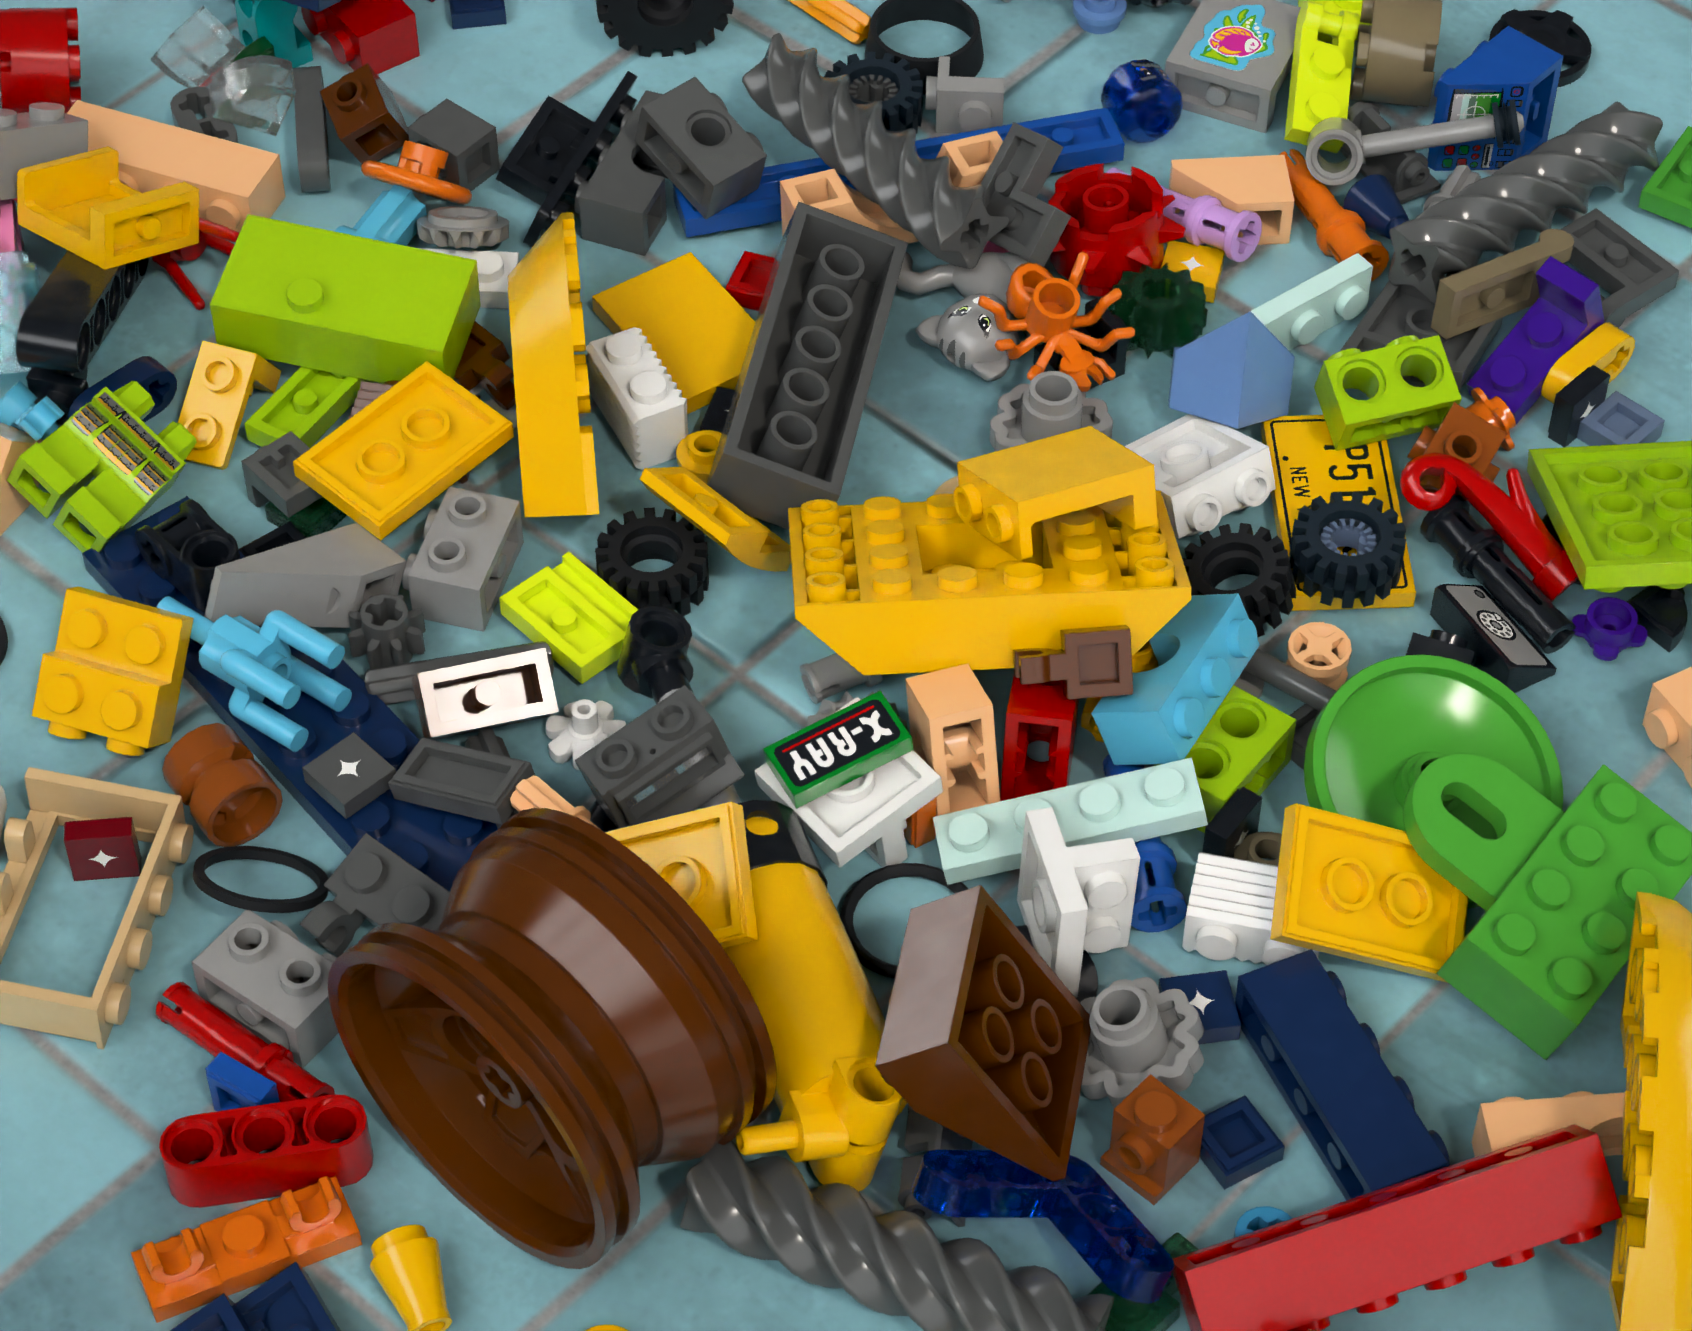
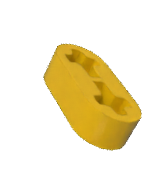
M1610 322L1603 323L1554 363L1544 379L1541 395L1554 404L1556 394L1592 365L1610 375V383L1622 372L1630 360L1635 348V339Z

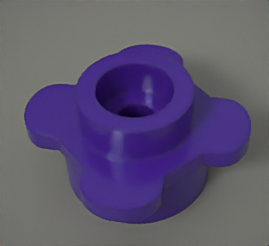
M1600 598L1590 604L1586 615L1578 614L1572 619L1576 626V629L1573 630L1575 632L1574 635L1583 637L1593 649V655L1600 660H1615L1618 657V653L1630 646L1641 647L1647 639L1646 628L1637 624L1638 615L1635 609L1626 601L1618 598Z

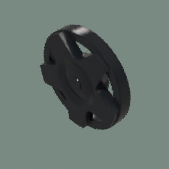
M1513 9L1503 14L1490 32L1488 41L1507 26H1510L1563 55L1562 63L1575 64L1571 68L1560 72L1558 87L1575 82L1588 68L1592 46L1584 30L1573 22V17L1560 10L1552 13L1541 10L1518 11Z

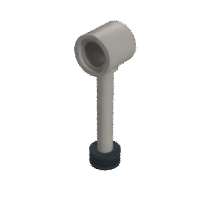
M1515 99L1509 100L1510 106H1505L1503 102V107L1498 108V102L1492 103V115L1362 135L1361 130L1353 122L1340 117H1331L1322 120L1311 130L1307 140L1306 165L1310 174L1316 180L1326 185L1335 186L1352 180L1360 171L1362 164H1366L1365 158L1494 137L1497 139L1498 148H1504L1503 142L1505 141L1510 146L1511 140H1514L1515 146L1521 145L1520 132L1524 128L1523 115L1516 111ZM1328 140H1341L1349 146L1351 154L1342 162L1331 163L1320 155V146Z

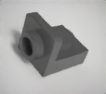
M291 431L269 445L259 448L254 454L241 461L249 501L256 507H261L270 501L288 518L322 498L320 494L295 476L293 461L310 448Z

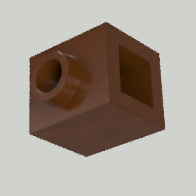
M368 63L344 75L340 80L320 91L340 141L361 164L367 160L378 161L402 147L404 140L409 141L408 127L392 91Z

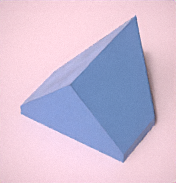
M1250 311L1183 347H1174L1168 406L1171 409L1236 429L1288 415L1295 356Z

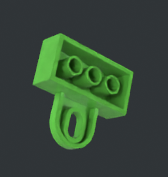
M1455 753L1436 759L1421 772L1405 797L1403 806L1404 827L1409 841L1417 854L1433 870L1485 910L1484 914L1436 974L1543 1059L1547 1060L1579 1026L1627 962L1637 892L1652 893L1673 900L1692 875V832L1604 764L1565 811L1557 807L1503 764L1488 757L1472 753ZM1441 795H1453L1479 813L1492 824L1496 831L1497 839H1485L1472 831L1447 811L1442 803Z

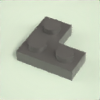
M1013 122L981 182L985 187L984 203L987 213L989 215L1009 218L1008 225L992 237L989 242L1031 263H1038L1044 267L1071 218L1070 215L1037 198L1064 147L1037 132Z

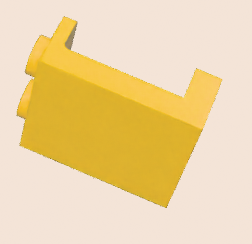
M107 146L21 168L17 172L18 225L104 270L199 243V188L186 182H181L141 193L120 182L119 153L111 147Z
M1092 426L957 462L959 486L954 490V503L959 517L964 523L1019 561L1033 557L1031 527L1035 522L1095 505L1134 530L1157 524L1154 464Z

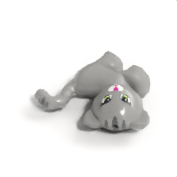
M906 252L897 282L899 290L919 296L940 288L954 286L964 297V299L947 308L943 315H935L923 320L915 330L921 340L929 346L940 349L942 354L953 365L973 371L987 382L1000 379L1006 374L1010 367V359L1006 355V351H997L995 343L997 340L1013 339L1015 344L1018 345L1020 343L1018 331L1002 332L999 330L994 314L980 307L978 301L979 297L984 295L1000 303L1005 308L1008 319L1019 320L1007 307L1006 292L1015 268L1029 261L1011 252H983L978 264L973 269L944 264L919 273L912 270L913 260L910 254ZM1023 331L1027 338L1031 336L1027 331Z

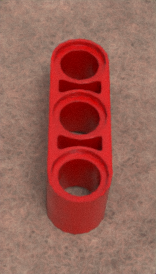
M325 1095L189 1115L177 1119L167 1126L160 1137L159 1144L172 1196L180 1204L192 1208H204L278 1197L287 1190L291 1189L294 1192L318 1183V1179L325 1176L329 1178L336 1176L340 1187H345L357 1183L368 1174L372 1167L374 1156L364 1107L356 1099L346 1095ZM336 1139H346L338 1143H329ZM267 1149H275L274 1151L268 1153H260L261 1151ZM198 1159H204L202 1162L188 1164Z

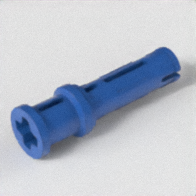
M1110 755L1105 757L1102 764L1106 777L1144 768V765H1114ZM1160 836L1135 842L1140 855V864L1131 926L1139 931L1148 933L1171 929L1181 923L1187 912L1186 899L1183 893L1176 889L1173 877L1177 868L1175 854L1171 848L1161 841ZM1148 862L1149 868L1145 869V864ZM1157 901L1159 907L1157 913L1153 912L1151 903Z

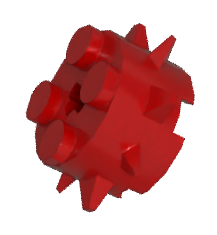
M1093 164L1070 171L1055 182V193L1048 200V204L1071 216L1050 255L1051 263L1058 274L1069 280L1078 254L1081 252L1087 253L1089 259L1079 284L1083 293L1096 297H1103L1115 288L1140 282L1146 277L1157 276L1160 274L1164 259V243L1184 238L1186 233L1184 226L1163 215V209L1175 200L1174 196H1163V189L1155 177L1136 167H1131V176L1121 173H1104V164Z

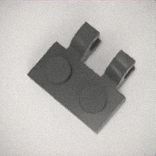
M366 833L324 884L326 889L335 897L334 900L324 901L315 906L302 920L300 925L316 937L315 941L338 958L348 947L356 930L365 919L376 927L381 924L395 922L439 931L450 892Z

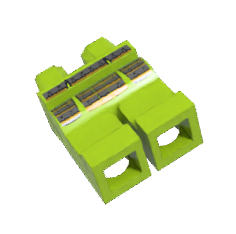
M131 381L114 392L105 386L93 397L91 402L76 411L41 443L36 442L18 457L7 481L46 519L63 505L53 525L82 553L91 548L100 552L112 538L128 529L158 498L173 486L186 465V458L197 441L181 423L174 421L156 435L142 421L151 412L155 403L152 396L137 381ZM33 477H34L49 493H46V492L42 491L41 489H39V488L37 487V485L34 483ZM93 477H95V479H93L86 487H84ZM78 520H79L94 536H91V535L87 534L86 532H84V531L82 530V528L79 526Z

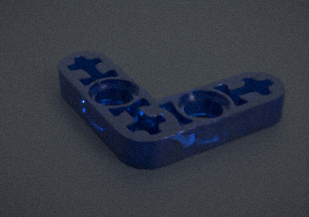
M931 1150L923 1155L911 1186V1192L919 1203L933 1212L945 1216L1048 1218L1111 1291L1137 1303L1150 1304L1157 1302L1162 1297L1174 1269V1261L1170 1254L1096 1170L1088 1163L1072 1155H1069L1066 1178L1053 1182L992 1150Z

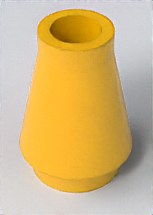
M422 1225L402 1226L377 1238L371 1245V1252L374 1258L370 1263V1270L404 1320L408 1331H445L452 1324V1319L447 1309L437 1239L428 1237L427 1231Z

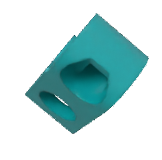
M235 0L234 4L242 50L255 40L265 36L274 46L278 75L313 61L311 43L293 23L298 10L297 5L282 0Z

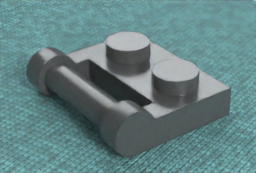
M1597 208L1560 229L1571 234L1574 238L1573 251L1568 262L1611 294L1607 298L1601 295L1605 322H1610L1619 328L1626 317L1676 288L1679 270Z

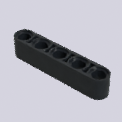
M67 250L20 319L16 339L18 364L22 367L73 373L84 372L143 280L149 258L104 270Z

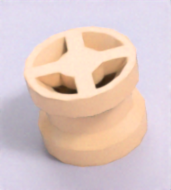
M1310 622L1301 625L1291 633L1288 640V659L1286 664L1337 691L1347 681V666L1352 652L1351 641L1344 631L1332 624Z

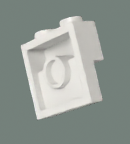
M1190 414L1125 446L1154 464L1156 491H1161L1177 539L1192 536L1199 532L1211 531L1218 525L1223 516L1234 511L1243 510L1249 506L1256 507L1261 505L1268 498L1270 492L1276 489L1269 446L1229 426Z

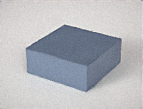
M1615 391L1580 421L1577 439L1589 446L1654 443L1661 437L1665 420L1618 391Z

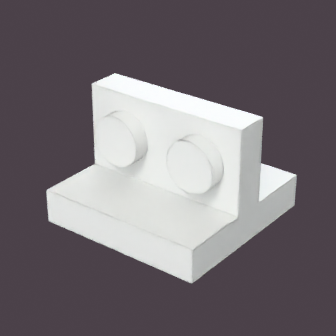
M857 696L852 701L847 703L845 706L840 708L838 711L860 701L861 699ZM914 750L798 809L795 808L767 763L754 770L757 785L773 801H777L794 810L807 836L839 868L863 850L882 868L901 864L908 858L903 831L907 828L906 819L943 792L941 777Z
M1053 807L1026 811L1017 902L1024 923L1028 927L1034 949L1076 998L1078 997L1083 950H1086L1087 953H1103L1114 948L1127 947L1129 944L1140 855L1133 837L1066 847Z

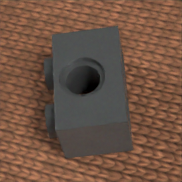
M696 77L682 83L643 105L641 108L635 142L705 219L715 215L759 188L767 158L761 143L755 135L746 132L728 113L722 99L715 93H710Z

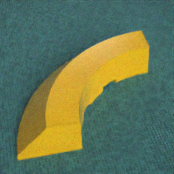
M573 212L561 213L508 275L512 361L525 517L599 514L592 425L580 426L579 414L591 413L586 355H574V352H585L586 344L582 302L580 301V274Z

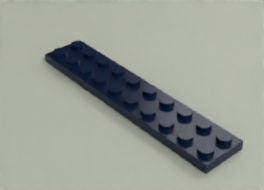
M188 496L120 532L105 545L102 551L97 552L91 548L82 553L86 571L108 595L152 607H157L164 597L170 596L197 613L205 615V612L197 609L167 579L161 578L151 569L143 558L135 539V532L144 525L153 528L177 514L180 504L190 499ZM239 551L240 558H245V556ZM190 638L183 677L220 718L239 735L251 752L346 856L367 833L449 892L451 891L457 872L469 861L476 846L491 833L498 830L496 823L396 800L391 789L345 819L305 783L302 767L353 732L396 769V772L420 741L377 695L367 692L365 682L343 659L336 668L329 669L289 645L292 656L349 688L352 692L349 704L340 712H336L301 691L297 703L290 709H285L270 699L264 698L262 703L308 730L309 734L305 745L299 751L293 752L231 714L228 703L235 687L202 668L199 662V650L202 648V645Z

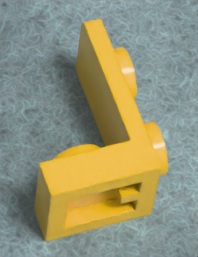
M202 340L178 419V423H181L197 441L186 461L221 470L226 469L229 465L248 398L252 396L254 388L275 393L281 370L256 353Z

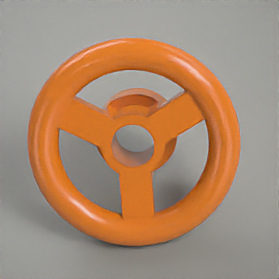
M404 140L397 167L373 160H367L361 166V171L366 177L384 183L399 185L418 193L466 205L472 200V193L469 189L438 179L440 170L445 169L449 153L436 148Z

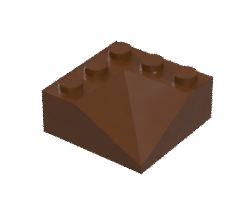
M978 885L910 910L875 1067L879 1070L884 1081L894 1087L915 1112L1054 1182L1066 1178L1091 1033L1090 1015L982 885Z

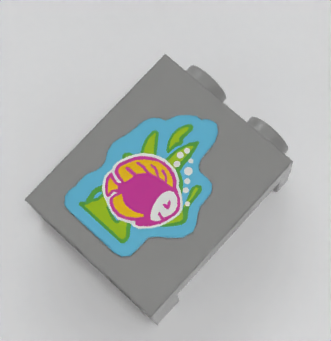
M1202 0L1166 60L1165 73L1167 77L1164 76V78H1169L1172 82L1164 79L1162 103L1266 134L1274 118L1276 94L1292 68L1296 22L1301 7L1276 0Z

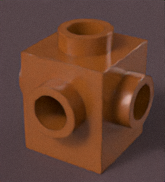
M1454 402L1436 431L1428 426L1424 427L1407 457L1412 460L1419 455L1433 452L1452 455L1470 464L1488 479L1494 481L1500 468L1493 465L1491 461L1507 433ZM1424 475L1420 478V485L1425 491L1434 493L1440 490V477ZM1456 489L1454 495H1461L1467 501V499Z

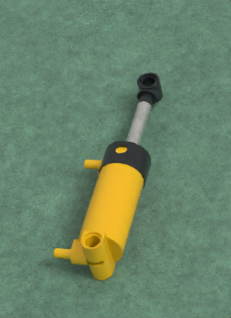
M658 606L641 608L632 614L617 665L618 677L626 687L633 692L653 698L656 704L684 685L694 695L689 684L693 677V667L688 658L687 651L692 631L687 620L674 610ZM704 748L682 763L684 771L706 757L710 752ZM732 784L700 806V808L731 801L743 806L758 940L723 949L746 983L766 1025L776 1061L777 1082L774 1099L781 1113L778 1122L745 1127L736 1136V1145L739 1152L744 1156L786 1150L790 1159L795 1163L809 1161L814 1175L821 1184L843 1183L852 1186L858 1191H862L871 1183L894 1121L907 1104L895 1088L884 1081L879 1070L875 1067L886 1019L827 890L828 881L802 823L794 810L777 801L750 800L741 803L737 791Z

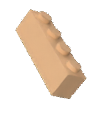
M79 100L67 112V114L88 120V151L107 146L118 151L119 180L121 183L141 193L181 182H186L199 188L200 218L226 226L240 233L247 214L271 218L286 197L279 154Z

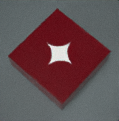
M132 817L69 821L64 823V844L74 881L140 876L142 857Z

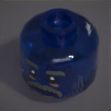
M1146 59L1132 60L1118 66L1108 77L1101 93L1102 107H1107L1119 132L1126 139L1136 143L1152 142L1166 135L1179 120L1183 108L1180 90L1157 63Z

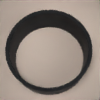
M886 0L872 15L865 48V59L866 52H876L875 59L882 60L884 54L889 53L894 55L895 64L902 58L910 62V70L916 68L920 73V80L923 81V95H926L927 76H938L939 57L917 58L892 50L879 38L882 32L892 26L915 20L939 21L955 26L964 31L970 37V40L959 50L944 55L950 56V76L975 77L982 67L984 52L979 20L974 10L962 0Z

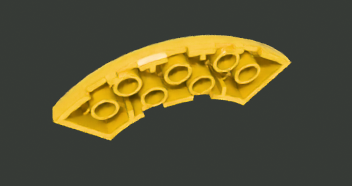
M1637 892L1620 1019L1624 1068H1626L1621 1154H1623L1622 1178L1623 1181H1628L1627 1195L1618 1196L1622 1218L1616 1219L1608 1290L1617 1331H1692V913L1675 900L1652 893Z

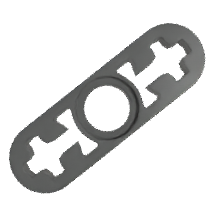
M321 66L293 68L296 143L302 193L331 190L326 106L320 94V91L324 89Z

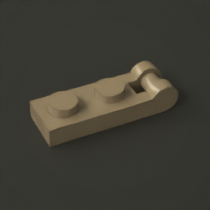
M1547 229L1540 233L1538 242L1440 279L1431 328L1447 340L1532 306L1540 297L1536 272L1550 256L1563 264L1569 261L1573 251L1574 238L1566 231Z

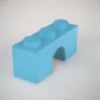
M1239 593L1192 595L1191 600L1149 640L1159 667L1145 672L1132 673V695L1101 698L1091 714L1114 765L1165 764L1185 759L1260 646L1256 627L1249 619Z

